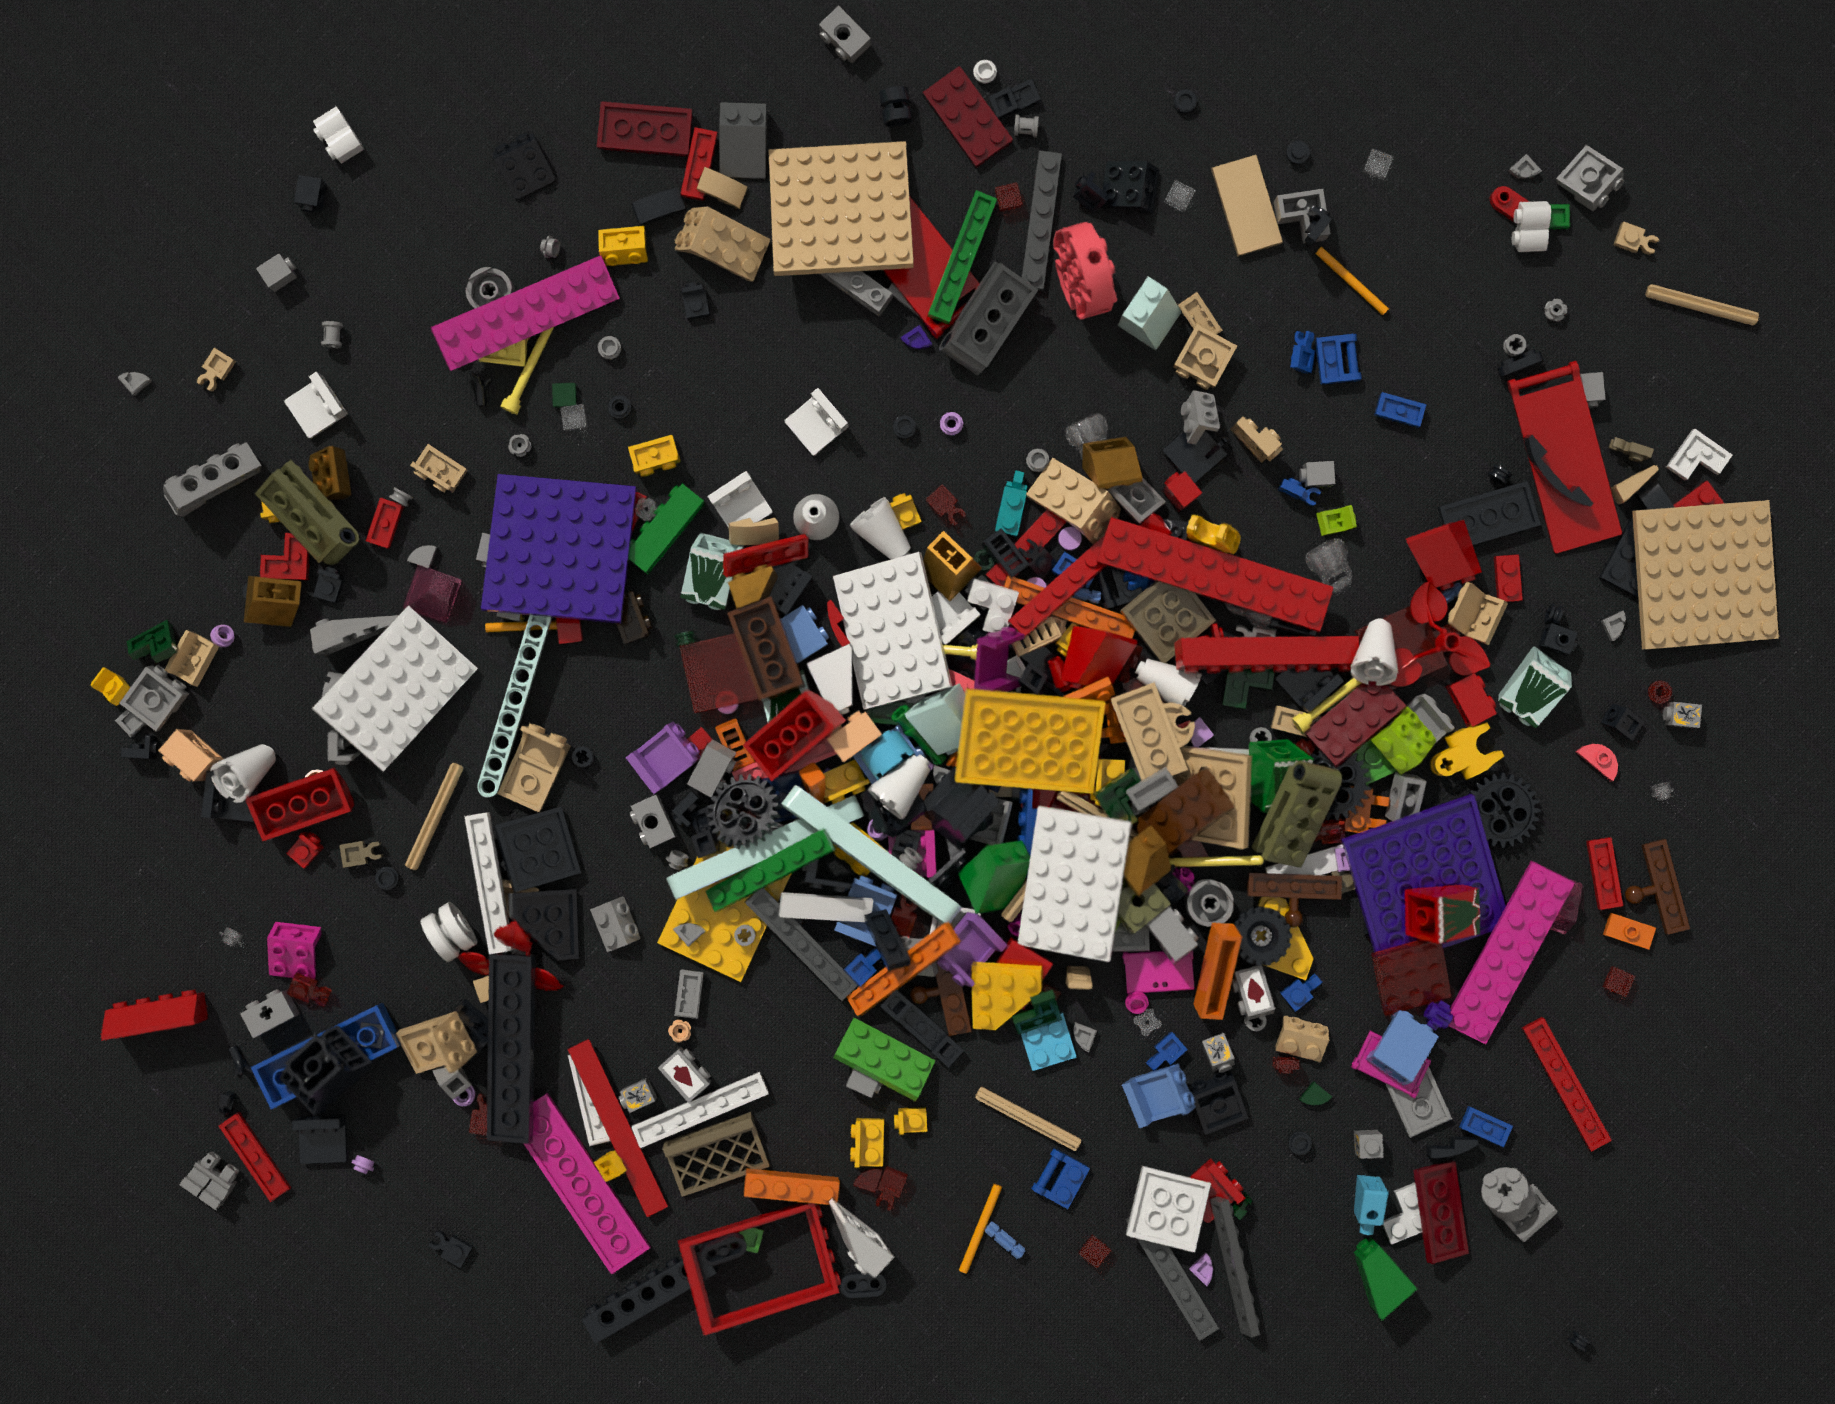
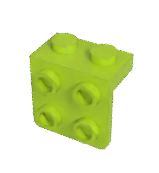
M1407 707L1395 718L1390 726L1374 735L1371 741L1398 773L1402 775L1422 762L1436 743V738L1422 723L1418 715L1411 708Z

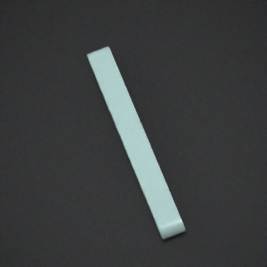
M529 616L478 782V791L484 797L494 796L501 786L553 617ZM534 625L541 626L543 634L539 638H534L530 633V629ZM527 647H532L536 651V656L533 660H527L524 657V650ZM520 669H525L529 673V679L526 682H521L517 679V672ZM518 691L521 693L522 701L520 704L511 702L510 695L512 692ZM510 713L514 715L516 720L513 726L505 725L503 721L505 714ZM499 736L507 737L509 744L506 748H500L497 745L496 741ZM492 758L501 760L502 767L500 770H494L490 767V760ZM485 780L494 782L495 789L493 792L484 790L483 783Z
M794 785L781 803L784 808L815 831L826 829L834 845L940 923H951L962 908L954 900L800 787Z
M856 795L827 807L848 823L865 816ZM798 819L773 830L772 835L764 834L766 841L764 842L760 838L757 839L758 846L750 842L748 849L743 845L739 849L735 847L671 875L666 879L676 900L747 869L817 831Z

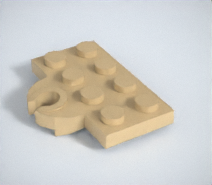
M1155 682L1111 698L1141 780L1146 779L1164 767H1167L1172 776L1188 770L1180 747L1187 744L1192 738L1195 722H1190L1185 728H1179L1175 724V720L1179 715L1188 716L1191 714L1187 708L1173 702L1163 704Z

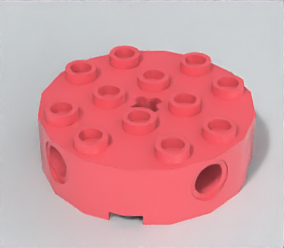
M1087 222L1057 230L1053 239V247L1058 253L1059 259L1055 260V265L1062 291L1071 310L1076 309L1077 317L1080 320L1111 311L1113 304L1117 302L1112 274H1114L1115 270L1112 261L1107 258V245L1104 238H1100L1092 224Z

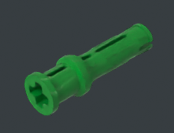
M903 705L896 709L891 719L894 722H898L903 728V733L906 736L912 737L935 765L943 763L947 757L946 754L937 755L906 718L905 713L910 708L907 705Z

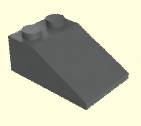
M720 102V174L729 178L766 179L768 109L766 104Z

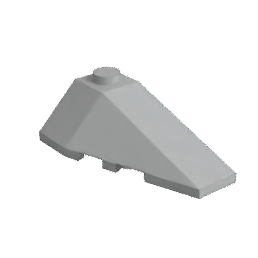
M399 615L331 621L328 618L315 623L316 627L310 629L313 651L315 654L327 656L384 632Z

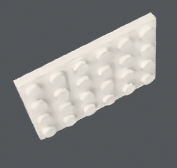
M921 552L833 576L841 614L844 617L843 623L846 636L852 648V662L863 710L953 687Z
M407 606L316 703L312 710L381 771H384L478 668L410 606Z
M1038 806L1018 937L1019 944L1109 962L1111 960L1132 822Z

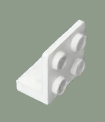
M318 372L309 376L312 381L310 384L285 399L286 405L308 438H313L348 415L324 376Z
M819 388L811 393L812 398L785 419L786 425L813 456L849 427L847 421Z
M747 471L708 495V498L728 528L729 523L751 518L753 523L759 522L773 512Z
M940 591L932 596L939 631L944 645L950 643L981 615L960 593L951 601Z

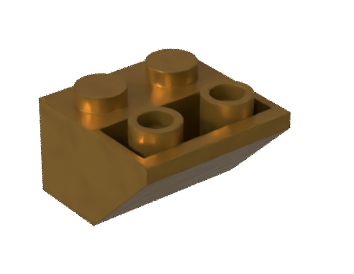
M1127 437L1083 443L1082 469L1099 489H1110L1112 486L1118 485L1129 486L1136 482H1142V474L1135 446Z
M328 446L311 454L309 469L313 476L312 483L319 488V491L328 500H342L351 496L345 450Z
M944 531L927 547L923 559L928 581L949 601L982 569Z
M761 565L756 567L751 574L745 575V573H740L732 577V581H729L728 585L737 609L769 597L778 578L772 566Z
M248 576L244 622L291 627L299 606L301 582Z

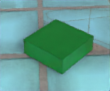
M1549 204L1551 206L1549 229H1568L1570 227V204Z

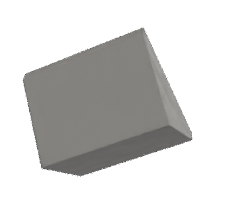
M1143 477L1142 482H1136L1129 486H1112L1108 489L1114 500L1138 525L1155 513L1166 502Z
M998 799L999 803L992 810L993 823L986 830L971 836V840L989 845L1002 844L1013 802Z

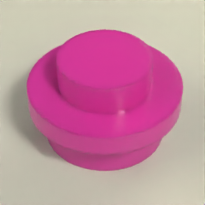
M1134 991L1128 994L1125 1004L1130 1012L1141 1014L1147 1009L1149 1001L1146 994Z

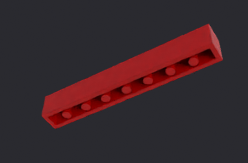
M1359 636L1181 638L1174 642L1176 670H1184V673L1187 674L1197 673L1198 670H1207V673H1219L1221 669H1229V673L1243 672V669H1251L1252 673L1264 672L1265 669H1273V672H1286L1287 669L1295 668V672L1309 671V668H1317L1318 672L1331 671V668H1339L1341 672L1351 671V664L1359 648Z

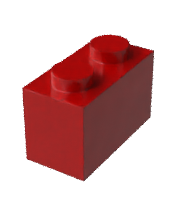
M1185 471L1180 475L1176 472L1164 482L1166 487L1162 490L1178 512L1202 494Z
M1475 673L1466 675L1445 687L1467 727H1473L1497 714L1495 711L1496 704L1491 696L1486 695L1483 689L1485 684L1479 675L1476 676Z

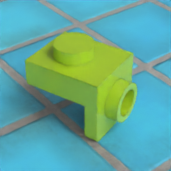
M1352 505L1316 514L1322 536L1344 532L1357 527Z

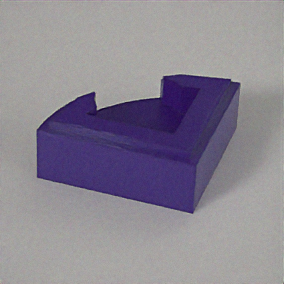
M920 325L900 337L903 343L914 349H925L932 346L931 341Z

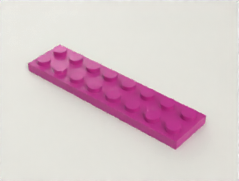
M598 256L430 328L449 370L452 371L620 298L602 256Z
M1531 860L1450 1008L1453 1018L1448 1025L1449 1027L1484 1044L1488 1042L1573 888L1574 881Z
M546 1093L534 1101L533 1142L523 1144L609 1272L613 1274L650 1249L651 1246L609 1183L605 1182L593 1159L549 1094Z

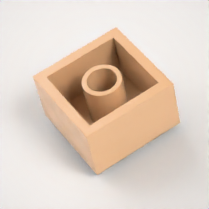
M857 711L848 718L849 724L843 728L839 726L830 734L831 737L827 739L843 762L882 735L866 712L861 714Z
M177 729L158 750L164 755L162 759L171 766H177L181 770L180 775L190 782L192 780L197 782L205 781L206 772L211 771V767L216 762L224 759L192 730Z

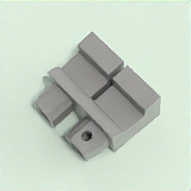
M211 1151L203 1159L195 1163L193 1169L179 1185L196 1197L200 1195V1200L216 1210L224 1204L236 1185L235 1179L239 1169L231 1164H227L223 1171H220L216 1168V1165L221 1160V1157Z

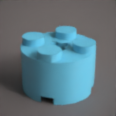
M886 731L878 738L880 742L873 746L870 744L860 752L862 754L861 759L877 781L883 777V774L889 773L908 759L909 756L915 755V752L899 731Z

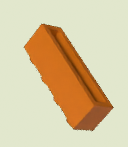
M1213 922L1211 924L1193 1003L1200 1018L1223 1020L1242 939L1234 924Z
M746 1168L744 1197L830 1205L829 1201L831 1199L836 1202L838 1201L840 1182L838 1177Z

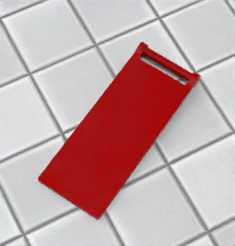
M909 196L914 268L883 270V272L927 325L931 334L938 339L943 335V331L954 324L966 304L953 313L949 325L943 322L937 325L933 318L927 316L953 250ZM970 271L958 301L971 291L976 290L980 284Z
M1577 361L1569 362L1567 366L1524 379L1507 381L1523 441L1526 435H1533L1547 450V453L1541 458L1568 489L1572 486H1579L1594 503L1591 507L1580 505L1556 493L1538 475L1529 459L1553 552L1560 553L1621 535L1622 530ZM1571 374L1573 381L1523 396L1519 395V389Z

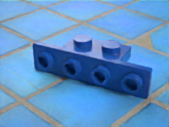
M1023 788L1020 789L1019 793L1022 812H1019L1018 823L1022 827L1021 835H1018L1017 841H1023L1029 856H1031L1038 808H1032L1033 789Z

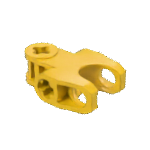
M1192 515L1187 526V538L1191 542L1224 553L1235 554L1238 550L1241 536L1231 525L1224 523L1216 525L1206 521L1201 516Z
M1488 722L1469 728H1462L1446 736L1445 740L1449 748L1432 757L1430 760L1431 771L1437 776H1450L1461 770L1466 780L1488 770L1494 763L1503 758L1502 750L1483 755L1477 749L1476 741L1478 737L1490 729ZM1443 761H1447L1448 763L1445 765V768L1440 767V765L1443 764Z

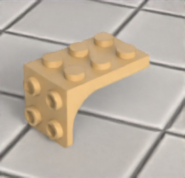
M698 207L689 210L684 218V228L675 239V250L697 255L750 282L754 281L771 239L710 207Z
M1054 458L1051 459L1026 493L1029 499L1075 527L1092 544H1095L1105 535L1110 518L1118 519L1121 507L1104 488L1099 489L1094 482Z
M529 724V726L521 727L523 734L520 744L497 794L540 813L571 745L566 743V738L555 733H551L549 736L545 734L546 729L535 724Z
M456 1011L400 1029L395 1033L416 1074L445 1065L449 1073H454L477 1053Z

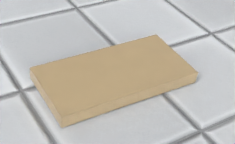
M1253 155L1213 167L1211 170L1237 256L1282 244L1283 241L1257 156Z

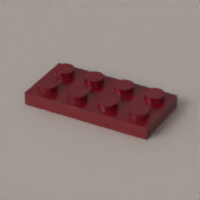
M960 66L922 92L924 98L975 168L1013 142L1010 134Z
M601 101L597 148L602 150L689 157L693 110Z
M1369 681L1368 684L1362 683L1305 732V736L1335 768L1407 708L1403 701L1387 685L1377 686V681Z
M1449 1160L1414 1169L1427 1263L1434 1264L1469 1254L1456 1162Z

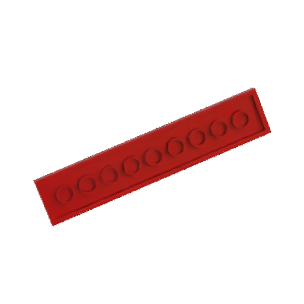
M1113 517L1110 518L1097 559L1098 563L1317 632L1321 630L1334 588L1330 585Z

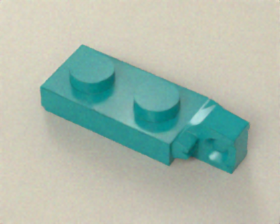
M1015 470L1013 482L1007 481L1004 487L995 532L1002 528L1007 535L1016 537L1018 535L1027 493V485L1022 484L1024 472Z

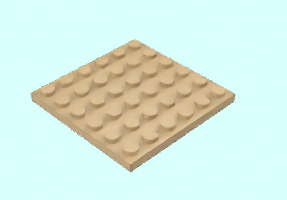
M906 141L769 149L774 276L914 268Z
M1769 500L1632 511L1642 649L1779 638Z

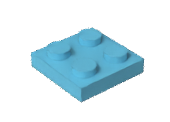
M1063 1012L1060 1013L1062 1020L1021 1034L1032 1071L1076 1058Z

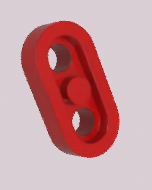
M1506 186L1496 188L1490 196L1491 206L1513 222L1514 211L1518 209L1519 202H1529ZM1500 194L1506 195L1507 200H1501Z

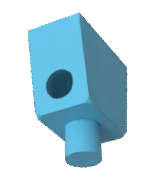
M1357 1175L1354 1214L1360 1223L1359 1232L1365 1235H1373L1374 1226L1383 1225L1388 1191L1380 1177Z

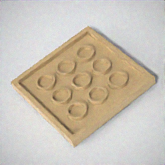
M1186 745L1180 747L1188 770L1172 776L1176 780L1178 787L1194 774L1209 768L1235 806V808L1192 840L1240 849L1247 848L1252 755Z

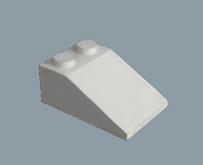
M831 1199L829 1204L843 1241L849 1249L848 1255L857 1262L855 1266L863 1274L868 1272L875 1278L894 1256L877 1232L835 1200Z

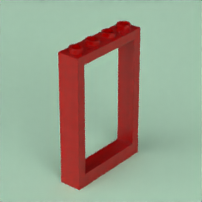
M800 1202L678 1240L704 1336L839 1293L838 1286L841 1285L838 1272H833L831 1263H834L835 1260L832 1250H827L825 1241L829 1240L825 1226L821 1227L819 1218L823 1216L819 1204ZM805 1212L825 1283L713 1318L694 1246L730 1233H738Z

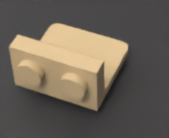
M1466 582L1459 591L1455 607L1449 613L1448 624L1463 636L1489 645L1508 603L1505 600L1484 594L1473 583Z

